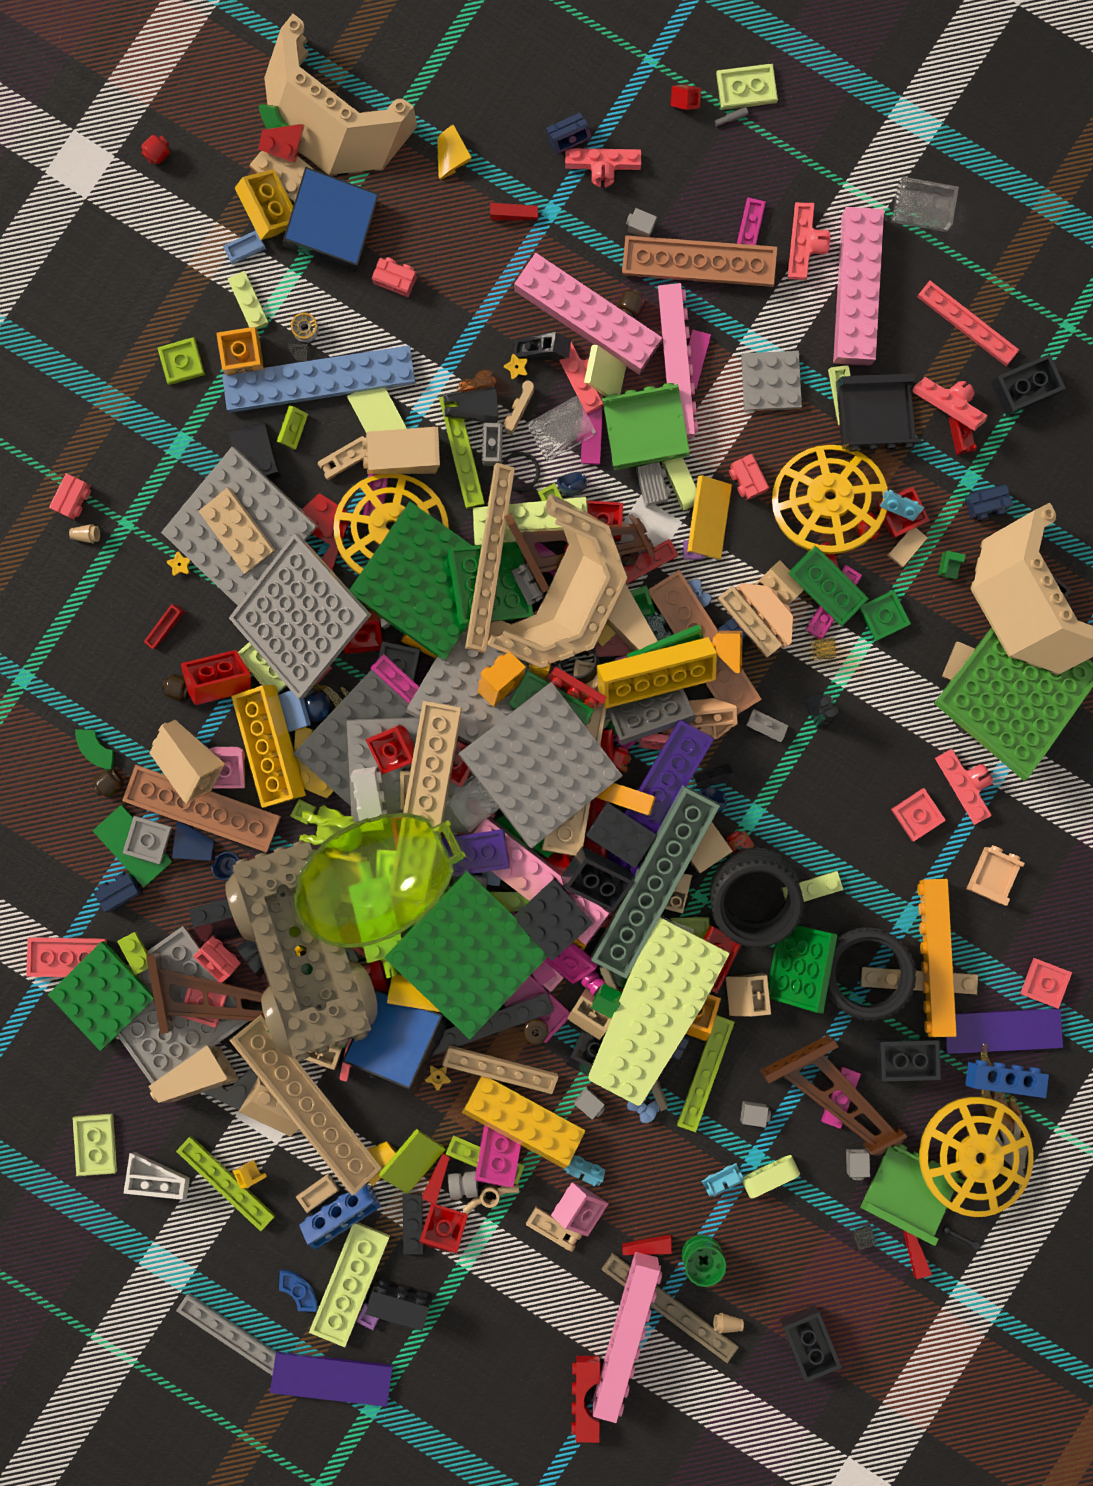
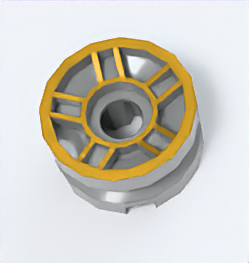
M299 313L291 321V330L298 341L310 343L318 337L319 326L311 314ZM303 325H306L308 327L306 331L302 330L304 328Z

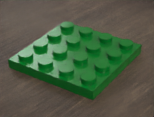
M517 542L503 543L491 622L526 619L534 616L532 604L528 605L511 572L525 564L524 555ZM482 545L449 547L447 549L459 625H466L470 622Z
M796 925L797 928L790 936H787L784 941L782 940L775 944L768 982L769 999L816 1013H823L837 934Z
M105 941L100 942L47 994L100 1051L154 1000L150 989Z

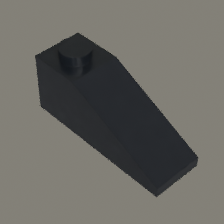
M556 332L519 338L515 340L514 354L519 359L569 358L572 339Z

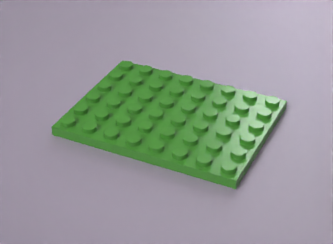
M991 627L934 704L1025 781L1030 777L1092 689L1093 662L1088 659L1058 675L1053 674L1050 670L1037 668L1026 664V661L1008 657Z

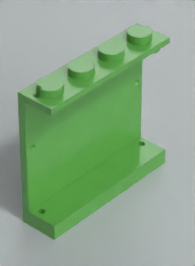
M667 383L660 388L650 386L644 388V391L636 392V390H629L623 395L609 394L606 398H602L614 470L690 456L678 384Z
M902 1144L892 1145L886 1149L860 1208L936 1246L938 1238L934 1237L947 1207L941 1204L927 1187L920 1168L919 1153L915 1151L913 1154L907 1152V1147ZM932 1160L928 1163L929 1169L941 1167L940 1164ZM950 1173L956 1183H964L963 1180L958 1178V1173ZM944 1175L932 1177L939 1192L950 1201L954 1189L948 1184Z

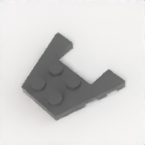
M250 1068L229 1090L224 1086H220L203 1093L240 1110L258 1076Z

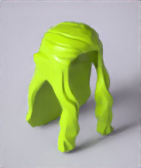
M325 805L320 807L318 815H314L309 811H303L302 813L303 819L318 826L317 837L315 835L308 836L303 834L300 836V841L310 842L313 845H322L327 848L350 851L356 848L362 839L361 828L352 816H343L339 811L329 809Z

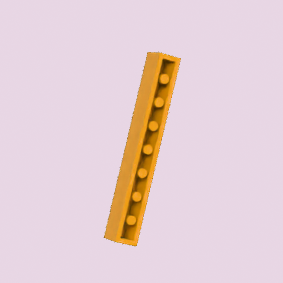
M924 879L918 884L917 892L921 898L918 911L922 917L919 931L923 935L920 950L924 954V962L921 964L922 973H925V981L922 984L923 993H926V1001L923 1004L924 1012L927 1013V1021L924 1024L925 1032L928 1033L929 1037H956L948 879Z

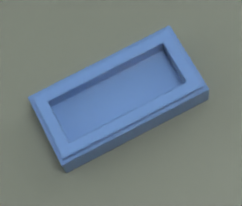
M256 230L223 245L232 265L266 249Z

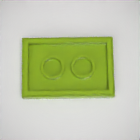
M416 1129L380 1171L379 1175L382 1179L408 1194L446 1149L443 1145Z

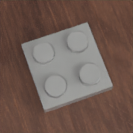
M134 816L123 853L161 864L173 827Z

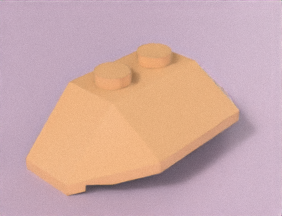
M741 583L735 589L782 644L781 647L784 649L791 644L793 615L790 608L779 600L777 592L768 586Z
M715 698L689 701L696 720L688 723L714 737V739H718L731 727L737 725V707L735 705ZM674 727L661 731V733H672Z

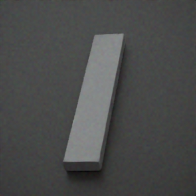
M188 1292L176 1310L178 1313L273 1375L275 1350Z

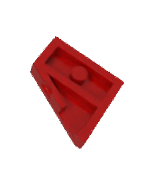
M297 124L262 130L258 150L291 162H296L305 125Z

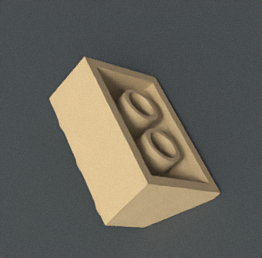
M258 1077L239 1112L288 1136H292L299 1128Z

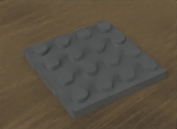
M683 689L607 708L621 745L673 728L679 720L687 723L696 720Z

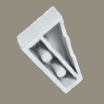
M377 767L353 770L350 778L351 782L354 783V798L357 801V813L361 831L385 827V821H388L387 809L383 810L382 802H385L384 790L380 791L379 783H382L381 771L377 772Z
M132 1152L129 1154L124 1194L185 1199L188 1194L190 1178L141 1154Z

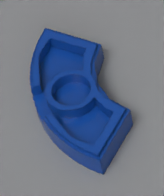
M281 1269L279 1291L286 1292L293 1297L298 1311L317 1312V1297L309 1282L293 1271Z

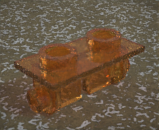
M484 369L476 373V377L472 380L468 378L461 381L456 390L466 392L477 390L478 386L480 389L493 387L496 380L493 376H489L492 374L490 370L486 371Z

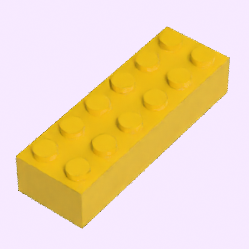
M709 637L597 665L598 692L607 697L604 707L606 709L716 680L717 652Z
M262 685L231 696L261 807L274 806L306 796L296 758L293 754L294 751L276 685Z
M484 1076L479 1078L462 1111L463 1114L562 1168L569 1166L585 1133L584 1129Z

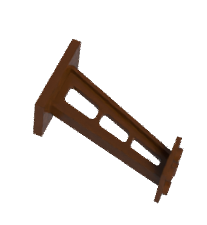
M511 513L504 516L542 592L550 590L541 572L558 569L564 554L542 557L538 554L534 544L558 540L568 543L563 527L519 529ZM630 514L628 516L632 524L609 525L612 536L633 535L634 537L633 541L615 544L619 555L646 550L651 558L655 557L652 551L655 547L651 539L645 534L647 530L639 517L635 518L633 514Z
M160 952L151 953L146 956L160 1034L169 1033L173 1029L171 1016L254 1021L258 1016L262 1015L265 1019L263 1011L244 1009L241 1004L242 998L261 1002L263 992L163 969ZM170 985L200 990L203 994L204 1003L200 1005L175 1002L171 998ZM213 992L233 996L237 1001V1007L212 1006L208 1001L207 993Z
M829 1035L760 1070L768 1083L784 1076L867 1141L863 1143V1146L871 1155H880L886 1151V1148L892 1145H900L903 1143V1139L907 1138L906 1134L897 1126L891 1128L825 1056V1054L838 1048L835 1040ZM810 1064H814L834 1083V1086L826 1091H821L800 1074V1070ZM837 1090L842 1091L857 1106V1110L852 1113L845 1112L828 1097L829 1094ZM861 1113L865 1114L881 1130V1133L873 1135L857 1122L854 1117Z

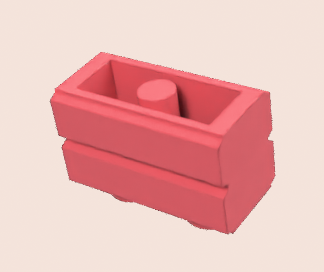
M380 258L372 276L373 284L409 297L417 278L414 268L406 264L400 266L391 258Z
M753 454L731 464L729 473L733 480H737L739 487H737L738 492L742 498L745 497L746 500H750L769 489Z
M66 473L49 508L74 520L75 517L81 514V505L84 500L89 498L91 486Z
M213 936L193 956L219 982L227 979L240 965L237 956L229 952L223 946V943Z

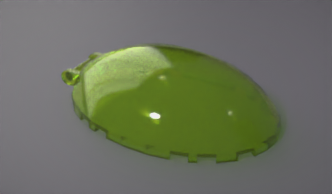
M381 814L377 817L366 818L353 823L322 842L323 845L315 852H312L310 859L302 867L296 880L298 883L296 893H294V907L304 929L312 937L325 944L336 947L357 948L390 939L417 923L442 897L449 885L453 873V864L466 857L465 853L461 852L450 829L451 824L449 820L433 826L429 819L414 814ZM443 831L454 854L452 857L449 856L438 834Z

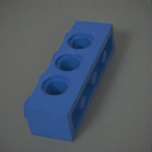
M976 1060V1063L968 1062L966 1086L975 1089L1046 1098L1049 1074L1041 1073L1042 1069L1034 1067L1024 1070V1066L1012 1065V1068H1008L1004 1063L994 1062L993 1066L988 1065V1061ZM991 1072V1077L988 1080V1074ZM1009 1074V1079L1006 1082V1076Z
M366 1183L354 1195H351L349 1192L340 1195L336 1201L325 1205L315 1215L307 1217L299 1226L307 1245L316 1250L379 1209L381 1205L373 1188Z

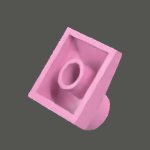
M239 747L210 748L209 750L225 763L213 788H245V753L243 749Z

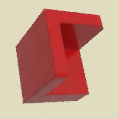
M690 85L672 86L671 106L685 110L700 108L701 88Z

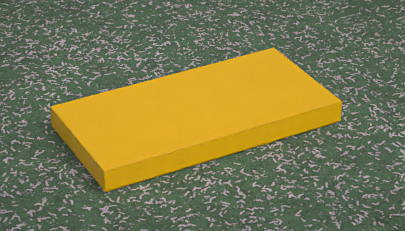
M703 475L698 476L687 552L716 560L721 559L732 484Z

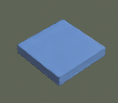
M291 690L278 695L288 732L311 725L304 699H298Z

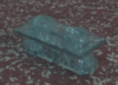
M654 611L656 616L650 615L645 617L652 632L657 630L658 634L655 635L657 641L672 636L670 631H665L663 625L666 624L662 613L658 614L657 611Z

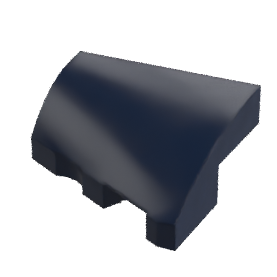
M177 821L172 858L214 860L215 841L201 834L198 830Z

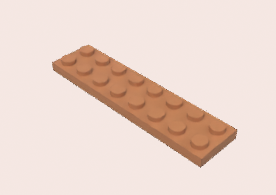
M625 236L622 275L773 287L777 247Z
M680 570L648 590L674 634L699 624L703 638L709 637L713 645V637L718 632L717 628ZM717 655L716 680L706 682V685L715 699L735 705L737 707V714L760 701L761 698L743 669L740 673H735Z
M139 765L134 767L122 800L264 852L269 851L281 816L212 791L186 804L164 774Z

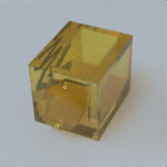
M834 638L817 639L811 642L813 661L829 660L836 657Z

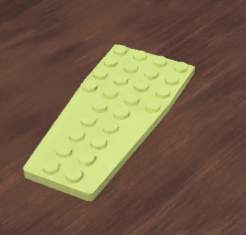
M660 917L630 972L619 1000L620 1006L614 1012L590 1070L589 1080L635 1105H641L704 1005L730 953Z

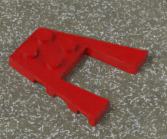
M319 493L301 510L318 525L312 534L330 545L322 560L333 571L337 556L339 555L334 538V519L338 505ZM345 509L342 510L343 513H350ZM340 520L339 528L342 541L345 538L350 521Z

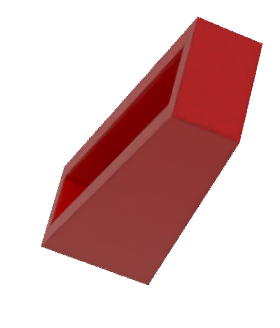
M490 203L491 220H538V206Z
M171 604L144 643L152 649H156L186 611L177 604Z
M382 961L370 962L374 991L376 989L381 992H388L389 982L386 978Z
M446 1152L442 1153L422 1195V1199L436 1205L450 1156L445 1155Z
M903 1230L914 1277L920 1279L932 1276L917 1237Z
M669 1234L623 1243L622 1253L623 1255H635V1252L645 1255L672 1254L671 1236Z

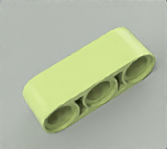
M678 458L662 461L666 475L682 510L685 511L694 507L696 486L684 459Z
M788 1155L743 1177L742 1183L749 1198H755L797 1178L800 1172L793 1157Z

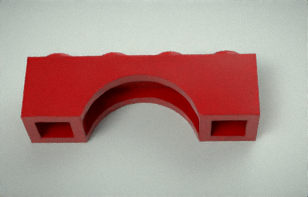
M576 1356V1363H572V1375H576V1382H572V1395H576V1402H572V1415H575V1422H572L571 1432L572 1435H575L576 1442L599 1443V1418L593 1417V1412L586 1406L584 1398L587 1391L593 1385L600 1383L599 1356Z

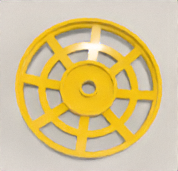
M838 445L817 446L799 453L782 468L773 488V513L782 532L796 545L808 551L815 545L824 554L844 553L863 545L879 530L887 510L881 508L877 520L867 514L871 504V492H882L884 494L886 490L888 491V488L879 468L864 454L858 451L850 452L849 449H842V446ZM824 450L843 451L851 453L855 457L850 463L841 459H826ZM810 453H817L818 460L808 464L800 472L790 469L792 464ZM864 460L873 468L881 484H869L864 473L856 466ZM828 464H838L846 468L841 474L830 473ZM820 466L822 475L814 480L805 476L809 470ZM852 471L858 475L863 485L852 486L847 479ZM784 475L794 479L790 488V500L778 503V493ZM799 481L809 486L806 496L796 498V489ZM833 492L836 497L829 500L825 497V494ZM865 493V503L862 510L853 504L854 494ZM808 503L813 511L808 520L801 514L798 509L799 505ZM792 508L796 518L804 525L799 535L795 534L787 526L780 511ZM848 511L857 516L851 522L841 526L840 517ZM819 517L832 519L833 527H822L815 523ZM862 520L871 527L860 538L844 544L842 532L854 528ZM811 530L822 534H835L836 545H818L806 541L805 538Z
M378 474L358 482L344 495L335 514L334 538L340 555L353 571L360 575L363 568L356 564L351 556L360 550L366 557L371 559L373 553L365 546L372 541L380 545L390 531L386 528V524L388 522L395 523L405 509L404 506L400 505L402 495L413 500L427 514H429L427 509L437 505L442 516L443 525L449 529L445 508L438 496L427 485L403 474ZM381 478H398L396 488L390 487L372 491L367 483ZM406 480L423 488L432 499L422 502L417 496L404 490ZM361 488L366 496L357 504L353 514L343 513V507L349 497L357 489ZM385 493H395L393 503L382 504L377 496ZM370 500L376 509L370 516L359 515L362 507ZM340 520L351 521V533L355 544L345 550L340 537ZM357 522L368 524L369 534L361 540L357 532Z
M982 1097L958 1099L940 1109L925 1128L919 1150L922 1176L933 1196L950 1210L971 1217L994 1215L1014 1204L1029 1183L1034 1162L1031 1138L1021 1119L1005 1105ZM986 1104L996 1107L994 1119L985 1116L971 1117L967 1105ZM959 1108L963 1120L956 1123L946 1135L936 1130V1127L946 1115ZM1004 1112L1017 1122L1025 1137L1017 1141L1015 1140L1010 1130L1001 1123ZM984 1122L992 1124L988 1135L977 1133L974 1123ZM966 1126L969 1136L964 1138L961 1143L953 1139L954 1135ZM999 1129L1007 1136L1010 1144L1001 1147L995 1140ZM931 1137L943 1142L940 1151L941 1167L929 1169L928 1149ZM1027 1145L1028 1166L1024 1178L1017 1174L1019 1168L1018 1149ZM951 1146L957 1149L956 1162L947 1165L948 1147ZM1010 1152L1014 1154L1012 1171L1003 1166L1004 1155ZM978 1153H983L984 1160L981 1163L976 1161ZM960 1170L967 1178L962 1188L954 1181L950 1173ZM999 1173L1008 1177L1001 1187L997 1190L994 1189L992 1180ZM944 1175L948 1184L958 1192L952 1203L939 1192L932 1177ZM1013 1181L1020 1184L1021 1186L1015 1195L1005 1204L998 1207L996 1196L1006 1191ZM974 1182L985 1183L987 1193L975 1194L969 1191ZM966 1197L974 1200L988 1199L990 1210L970 1211L960 1208V1205Z

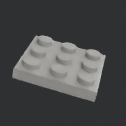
M799 351L741 354L744 411L801 409Z

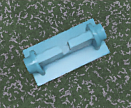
M892 490L884 492L883 498L885 499L880 504V507L912 521L924 509V507L918 504V501H913L906 497L901 498V495L894 493Z
M573 1155L569 1166L564 1168L567 1174L578 1179L581 1173L584 1174L582 1180L593 1186H599L604 1179L605 1169L584 1160L580 1156Z
M735 1163L725 1167L716 1174L709 1175L706 1179L702 1180V1183L709 1197H715L726 1191L723 1184L727 1183L730 1189L742 1183L741 1181L744 1178Z

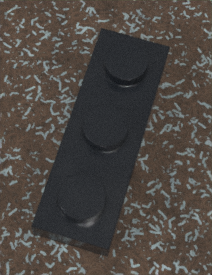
M422 1193L403 1194L404 1255L423 1254V1244L419 1243L423 1232Z

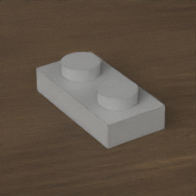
M755 709L750 714L746 725L782 742L788 725Z

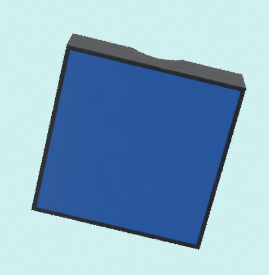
M305 166L282 246L306 255L320 257L331 264L355 272L379 194Z
M375 989L377 1000L376 1020L370 1027L371 1031L367 1033L368 1036L359 1041H355L354 1038L351 1040L342 1062L353 1069L373 1077L385 1079L397 1087L417 1094L429 1069L431 1057L438 1048L449 1021L443 1015L430 1010L387 1003L389 994Z

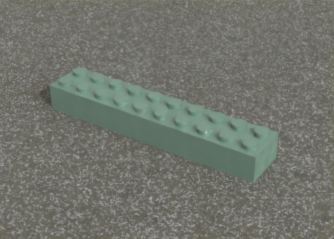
M682 785L656 833V838L648 848L633 876L635 883L617 906L591 955L593 962L627 979L720 805L717 802Z

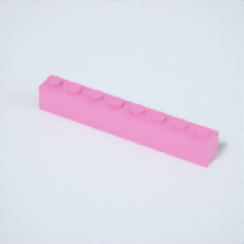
M681 283L658 286L666 380L667 383L679 385L687 439L695 438V432H698V422L693 419V413H697L696 401L692 402L691 395L695 394L694 383H690V376H693L692 364H688V357H691V346H687L686 339L690 338L689 327H685L684 320H688L687 308H683V301H686L685 289H681Z

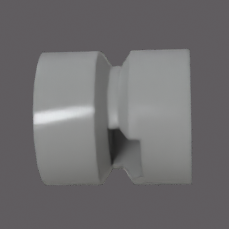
M476 1171L465 1172L463 1176L458 1173L448 1175L451 1200L461 1199L463 1195L467 1198L478 1197V1181H474Z

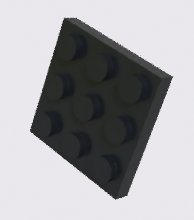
M556 877L514 915L518 924L552 961L595 923V920L564 889V886Z

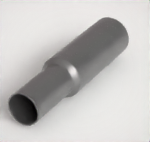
M744 107L715 120V126L718 127L748 115V110Z

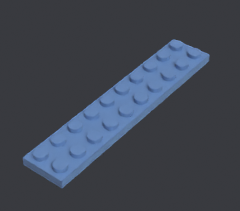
M410 345L263 368L264 370L233 375L222 374L228 413L347 395L354 392L416 384Z

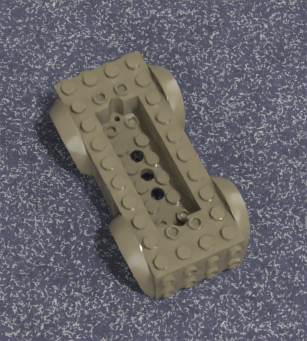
M299 841L294 843L293 847L287 849L280 847L275 849L274 853L268 855L260 853L255 856V859L236 861V865H233V874L225 884L227 900L234 921L242 936L248 941L256 942L269 983V987L261 996L262 1009L268 1030L277 1049L283 1055L292 1057V1060L297 1058L298 1061L309 1058L310 1053L316 1052L318 1055L329 1051L330 1046L335 1045L338 1048L347 1045L350 1039L354 1038L355 1041L366 1038L368 1036L367 1033L371 1031L370 1027L377 1017L376 995L371 979L364 967L357 962L348 961L334 918V914L340 905V889L335 870L326 854L313 850L310 842ZM293 926L298 927L301 931L300 935L296 938L289 935V929ZM304 946L307 951L304 956L296 955V947ZM310 964L313 968L312 973L304 975L301 972L302 965Z

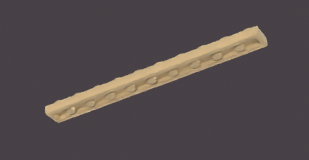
M500 463L494 465L465 649L482 653L486 652L506 528L504 516L508 515L515 470L514 467Z

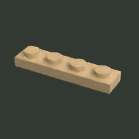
M734 586L717 598L766 658L782 646Z

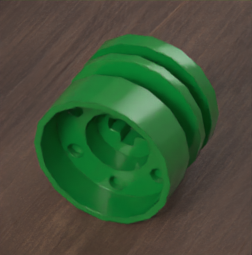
M708 1235L693 1236L686 1241L682 1248L681 1256L686 1275L691 1282L698 1286L709 1287L721 1281L725 1274L726 1262L718 1242Z

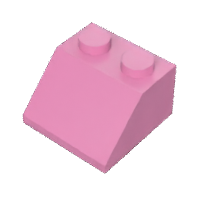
M572 1182L561 1201L556 1205L551 1216L565 1229L588 1236L609 1203L585 1187Z

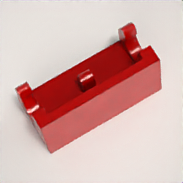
M950 416L948 419L956 455L976 451L977 446L974 444L971 428Z

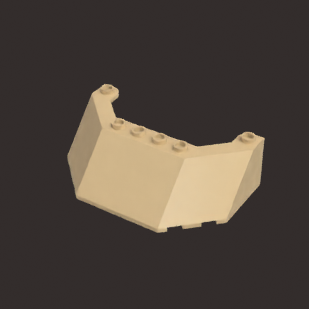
M292 14L280 29L264 77L267 104L278 106L282 118L290 126L297 124L305 125L298 152L327 175L337 176L340 173L354 174L362 173L366 170H383L417 128L414 107L404 99H396L387 110L359 113L299 67L309 53L303 47L307 43L306 37L302 35L305 30L304 23L300 18Z
M552 494L548 497L545 509L550 516L556 518L555 524L563 527L569 546L549 586L550 590L547 591L536 615L512 624L505 621L491 622L487 642L493 648L505 653L510 651L515 657L540 668L594 648L627 580L609 525Z
M1048 503L982 540V550L977 560L976 575L972 582L971 591L1008 657L1026 661V664L1050 670L1051 673L1058 675L1093 657V626L1077 620L1039 553L1044 527L1056 520V513L1052 505Z

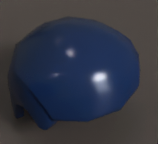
M572 472L559 477L557 484L564 495L576 496L586 489L587 480L585 475L582 476L581 472Z
M313 692L304 698L310 722L318 723L328 716L332 706L328 696L322 692Z
M710 787L700 789V794L720 805L716 813L722 812L726 808L728 799L725 800L724 792Z
M223 852L216 856L215 862L211 866L213 876L218 880L227 881L233 874V865H236V861L241 860L240 856L234 852Z

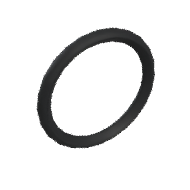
M515 452L508 455L503 460V465H506L508 460L515 456H525L535 464L536 476L531 484L520 488L512 486L514 491L529 490L537 483L540 476V467L537 460L526 452Z

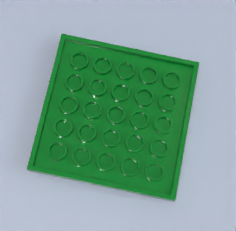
M410 501L349 590L366 608L444 661L468 625H459L447 549L449 547L472 545Z
M466 871L384 958L470 1040L548 956L518 924L517 919Z

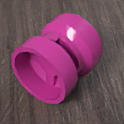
M595 970L583 977L581 984L586 989L589 988L593 996H595L603 983L606 984L604 979L599 978V974Z

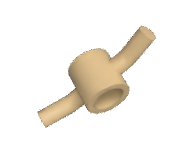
M486 1184L481 1190V1195L472 1199L463 1208V1211L468 1215L479 1204L492 1208L498 1204L501 1195L505 1193H519V1185H514L513 1188L503 1186L498 1188L496 1185ZM492 1191L496 1194V1198L492 1200L486 1199V1192Z

